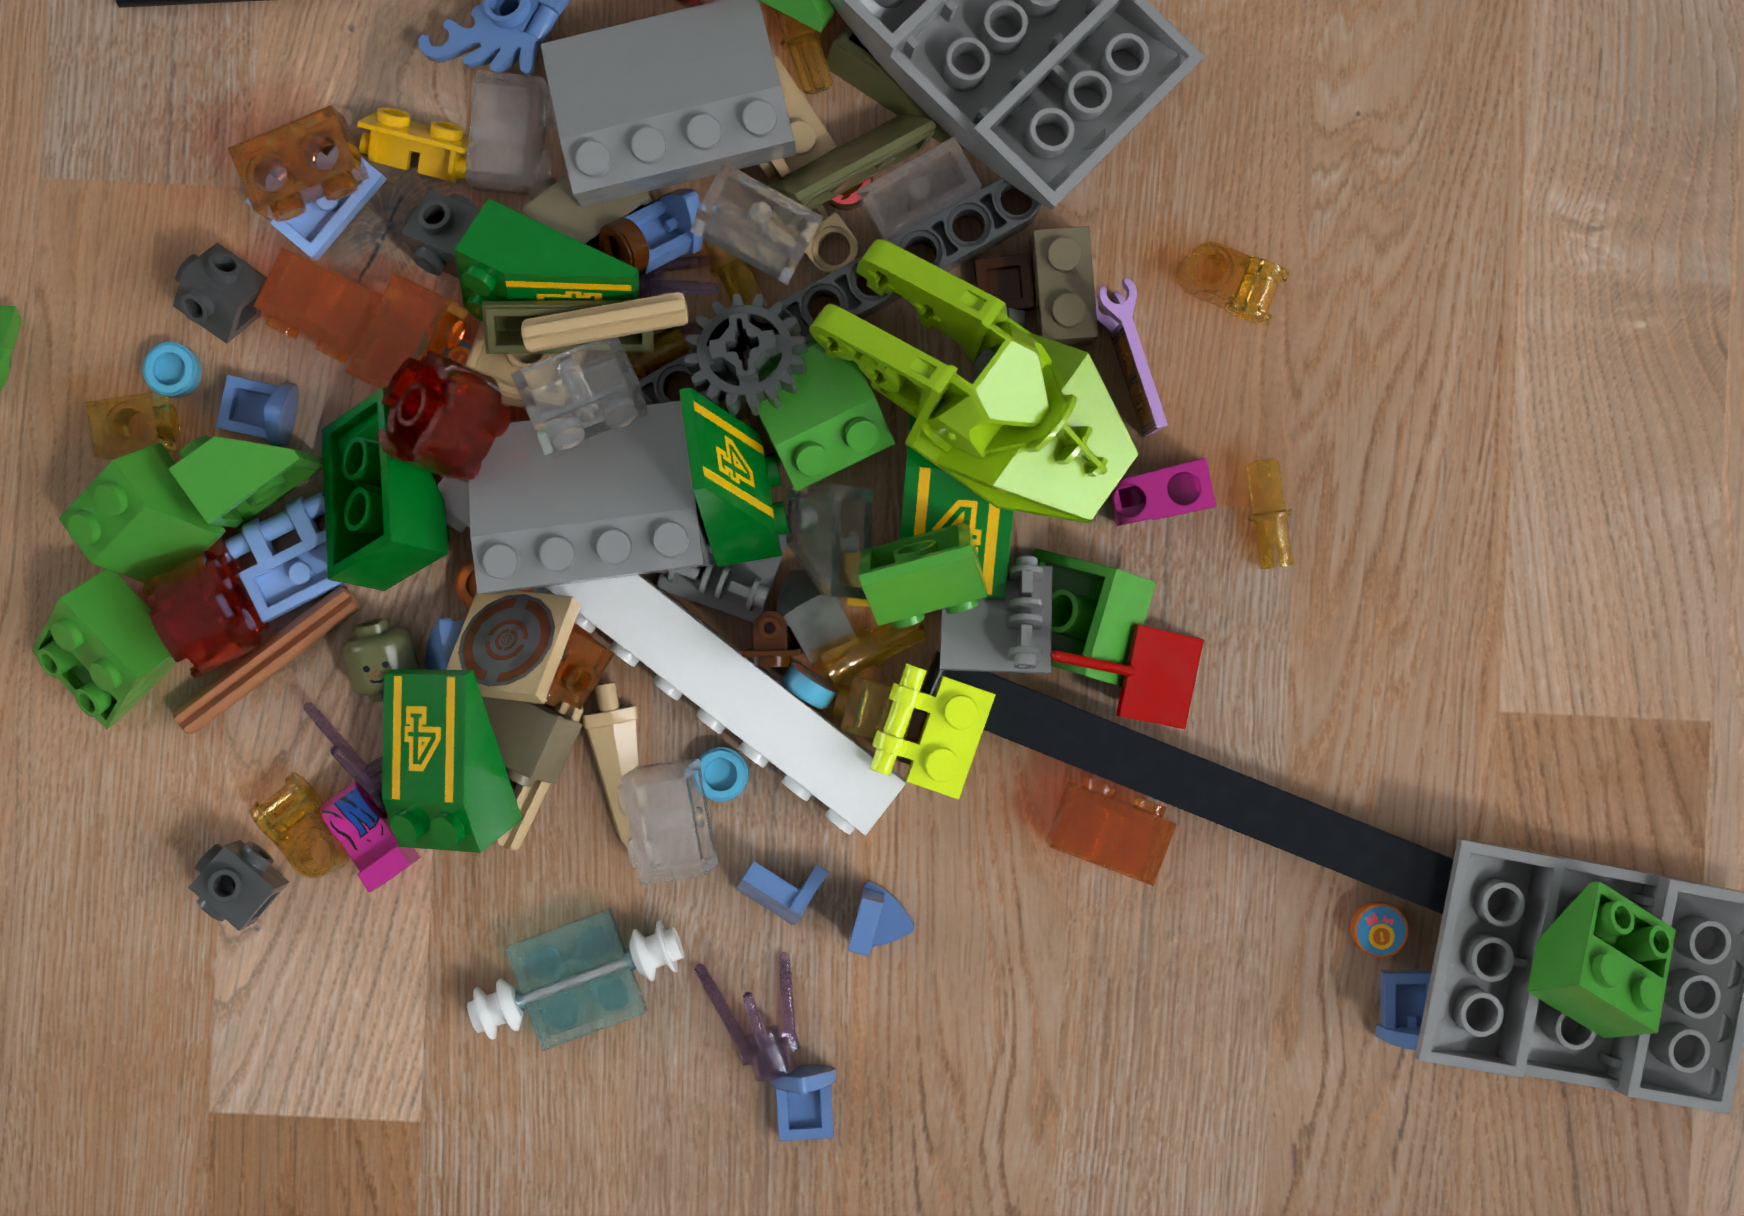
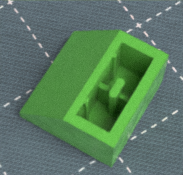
M105 569L59 598L32 652L37 656L42 669L48 675L58 678L75 696L81 710L88 716L95 717L107 730L170 672L186 645L116 572Z
M1590 882L1537 940L1527 992L1603 1038L1658 1033L1676 929L1602 882Z

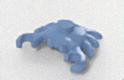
M484 0L482 4L472 9L471 15L475 20L472 28H464L455 21L447 19L443 26L449 33L447 42L442 46L436 47L432 45L428 35L422 34L418 39L419 48L429 60L438 63L453 60L472 49H476L463 57L462 61L465 66L476 68L491 63L490 69L495 74L508 70L519 58L520 70L526 76L532 75L541 50L540 44L545 42L558 17L571 0Z

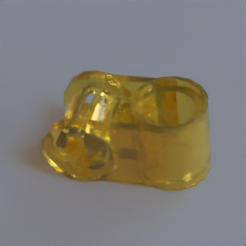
M1216 242L1202 243L1182 258L1177 270L1178 282L1189 295L1221 307L1238 318L1265 326L1269 325L1272 319L1269 309L1279 284L1286 282L1289 276V272L1280 265L1262 258L1246 255ZM1198 257L1209 258L1217 266L1218 276L1215 283H1204L1195 274L1194 265Z
M291 773L286 777V785L264 803L256 801L249 807V813L258 828L274 842L293 869L300 875L308 878L321 877L341 870L348 863L350 856L323 820L320 812V806L323 804L321 798L313 787L299 774ZM316 837L324 839L330 847L329 861L324 866L314 861L311 856L310 847Z

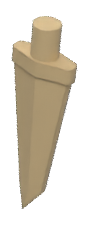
M615 682L594 685L598 712L582 715L584 729H586L619 841L645 867L636 705L619 708Z

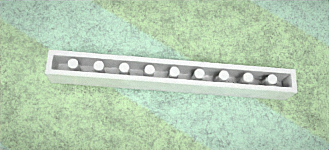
M468 446L437 485L445 502L446 523L460 533H463L467 527L470 528ZM644 575L532 589L536 593L573 596L581 605L575 620L578 626L591 634L596 627L614 640L609 649L633 667L639 661L643 662L657 673L652 682L658 688L677 701L683 694L700 707L695 715L703 723L719 734H722L725 728H728L743 740L738 747L742 753L763 768L769 761L787 774L781 781L787 788L805 801H808L812 795L829 807L825 816L847 834L851 835L856 828L866 836L905 786V778L895 770H892L891 775L888 776L869 769L874 757L873 753L810 704L793 694L783 683L765 669L755 667V662L752 659L742 657V652L663 590L657 589L656 585Z

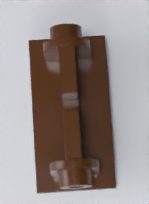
M777 611L763 612L755 619L753 625L754 649L742 651V657H755V667H788V665H791L790 656L802 654V648H791V628L787 626L786 620Z

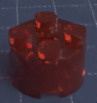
M427 351V356L420 361L411 357L406 359L392 376L381 402L390 406L387 430L378 428V438L382 450L395 460L445 478L469 481L478 475L482 460L487 456L495 438L501 436L507 430L511 410L508 405L502 403V394L498 384L490 375L434 351Z
M203 551L146 580L143 585V593L147 596L154 594L158 609L150 612L149 616L161 641L177 663L186 658L191 661L194 667L190 668L191 676L194 678L203 677L260 648L262 641L260 632L269 628V622H262L252 600L248 601L243 589L238 582L241 581L238 573L241 570L235 559L227 551L219 555H215L212 551Z

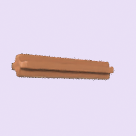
M337 587L173 711L176 723L187 734L199 731L359 611L360 605L356 597L346 587Z

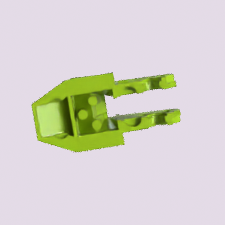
M883 239L875 240L858 262L856 270L858 274L867 279L866 286L880 296H883L885 293L891 295L892 292H895L904 297L916 308L917 315L920 316V324L929 330L932 327H936L963 346L962 353L968 356L967 360L973 364L980 354L987 349H990L995 354L975 382L971 384L956 374L958 368L952 364L948 366L845 309L833 304H827L809 327L812 337L826 350L825 355L832 360L839 357L847 361L853 360L856 362L860 370L872 381V388L917 419L905 444L994 507L1090 523L1138 456L1137 449L1090 354L1029 332L1007 316L1006 303L999 298Z

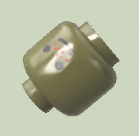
M378 618L356 625L354 627L356 636L348 639L341 648L352 690L356 694L368 696L372 703L384 702V674L392 669H420L409 630L401 626H389L387 618Z

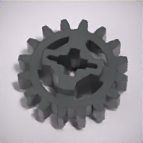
M737 293L733 295V307L725 309L717 300L712 303L715 316L711 320L700 315L696 317L695 321L701 334L686 336L685 341L689 349L694 353L684 357V361L688 371L695 373L691 377V381L697 392L707 390L706 398L716 405H719L725 399L726 407L731 415L736 416L741 404H748L753 416H757L760 413V402L768 400L776 409L781 406L777 393L782 389L793 394L796 393L798 388L792 374H806L807 367L805 361L799 355L808 352L805 337L797 336L801 332V328L796 316L785 319L787 314L783 303L778 301L768 310L763 294L757 293L752 304L745 305L741 295ZM753 324L765 326L770 330L762 331ZM746 339L751 348L750 358L747 359L748 370L745 369L742 362L743 351H745L744 341ZM731 377L739 383V386L729 384L721 379Z

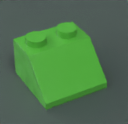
M816 340L807 343L808 352L799 355L804 359L807 371L806 374H792L798 388L796 393L793 394L782 389L777 393L781 406L776 409L768 400L760 402V413L758 415L776 455L796 492L896 444L878 402L858 364L853 360L847 361L839 357L832 360L825 355L826 350Z
M205 435L187 444L179 452L182 459L170 467L169 471L207 524L241 528L243 524L254 519L323 469V458L290 448L218 436L209 439Z
M161 442L112 460L58 519L92 564L164 590L171 587L226 531L222 526L206 523L169 471V468L176 463Z
M969 521L861 550L858 577L878 626L892 623L893 628L912 626L923 621L925 613L944 608L948 614L964 612L976 607L979 604L978 599L987 597L986 582Z
M1035 548L1033 557L1038 558V566H1052L1051 652L1059 650L1127 664L1135 624L1144 626L1157 582L1117 568ZM1051 659V666L1122 687L1124 675L1056 662Z

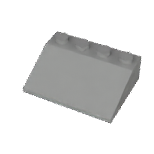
M719 0L540 44L571 189L581 208L796 155L795 140L759 0Z
M681 401L467 428L470 538L478 594H494L710 566L705 527L692 486Z

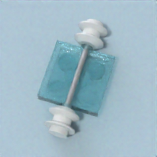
M608 908L508 945L505 950L519 989L515 990L512 985L502 978L496 982V992L486 995L480 987L474 988V1000L467 1003L469 1018L477 1033L485 1031L488 1038L494 1040L497 1037V1026L507 1023L513 1031H518L522 1022L523 1011L528 1009L541 1048L545 1051L646 1014L648 1009L634 970L637 969L642 976L651 982L655 980L656 968L667 965L674 973L678 972L677 960L684 958L680 938L674 927L665 929L663 923L659 920L656 921L655 934L645 937L638 929H634L629 942V948L625 949L612 910Z

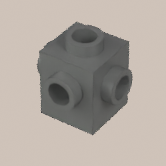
M428 189L418 206L413 207L408 213L404 228L400 233L413 253L412 260L420 268L433 275L440 276L442 272L459 278L454 249L480 212L478 207L469 199L459 194L452 193L448 197Z
M216 243L199 257L193 254L182 263L175 276V280L179 285L173 307L227 344L260 317L271 280L222 245Z
M238 840L224 845L223 848L219 844H215L209 849L194 868L200 875L188 888L200 897L197 903L205 913L218 921L226 919L240 931L258 920L287 886L289 881L271 866L274 862L273 858L262 847L251 841L245 844Z

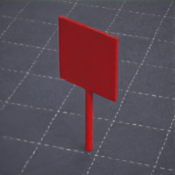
M1135 624L1127 664L1059 650L1052 651L1050 658L1056 662L1124 675L1116 716L1185 729L1204 639Z

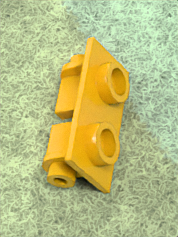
M389 107L378 108L377 112L374 111L358 121L357 127L371 130L370 133L364 132L362 134L359 144V153L368 155L370 162L408 170L413 151L420 153L417 173L455 183L458 178L468 179L471 170V159L463 157V154L477 145L479 138L463 134L464 128L462 126L446 121H432L431 125L411 121L410 113Z

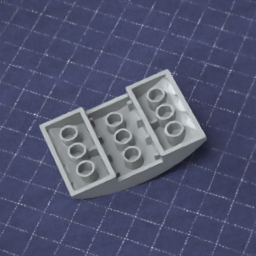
M829 0L877 62L938 125L992 171L1051 210L1205 57L1148 0Z
M1457 839L1415 1059L1522 1079L1526 1075L1617 1091L1627 1097L1730 1114L1744 1043V891L1559 854ZM1590 882H1602L1676 929L1658 1033L1603 1038L1527 992L1537 940Z

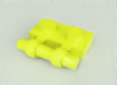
M906 663L900 683H893L888 698L893 700L883 731H876L872 743L876 751L869 769L890 776L897 756L908 758L911 760L905 777L906 782L959 800L996 694L942 675L934 696L921 692L927 670ZM914 708L928 712L918 743L904 738Z

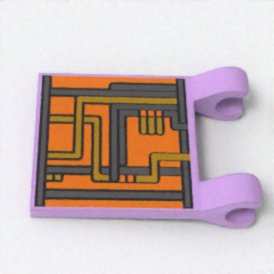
M1125 278L1122 280V286L1127 293V298L1125 299L1121 292L1114 291L1112 296L1116 303L1109 300L1106 286L1100 287L1097 295L1098 301L1095 298L1097 324L1110 335L1143 437H1146L1168 426L1132 318L1137 299L1136 286L1132 280ZM1098 302H1099L1100 307H1101L1108 315H1104V314H1102V313L1099 311V309H1098Z

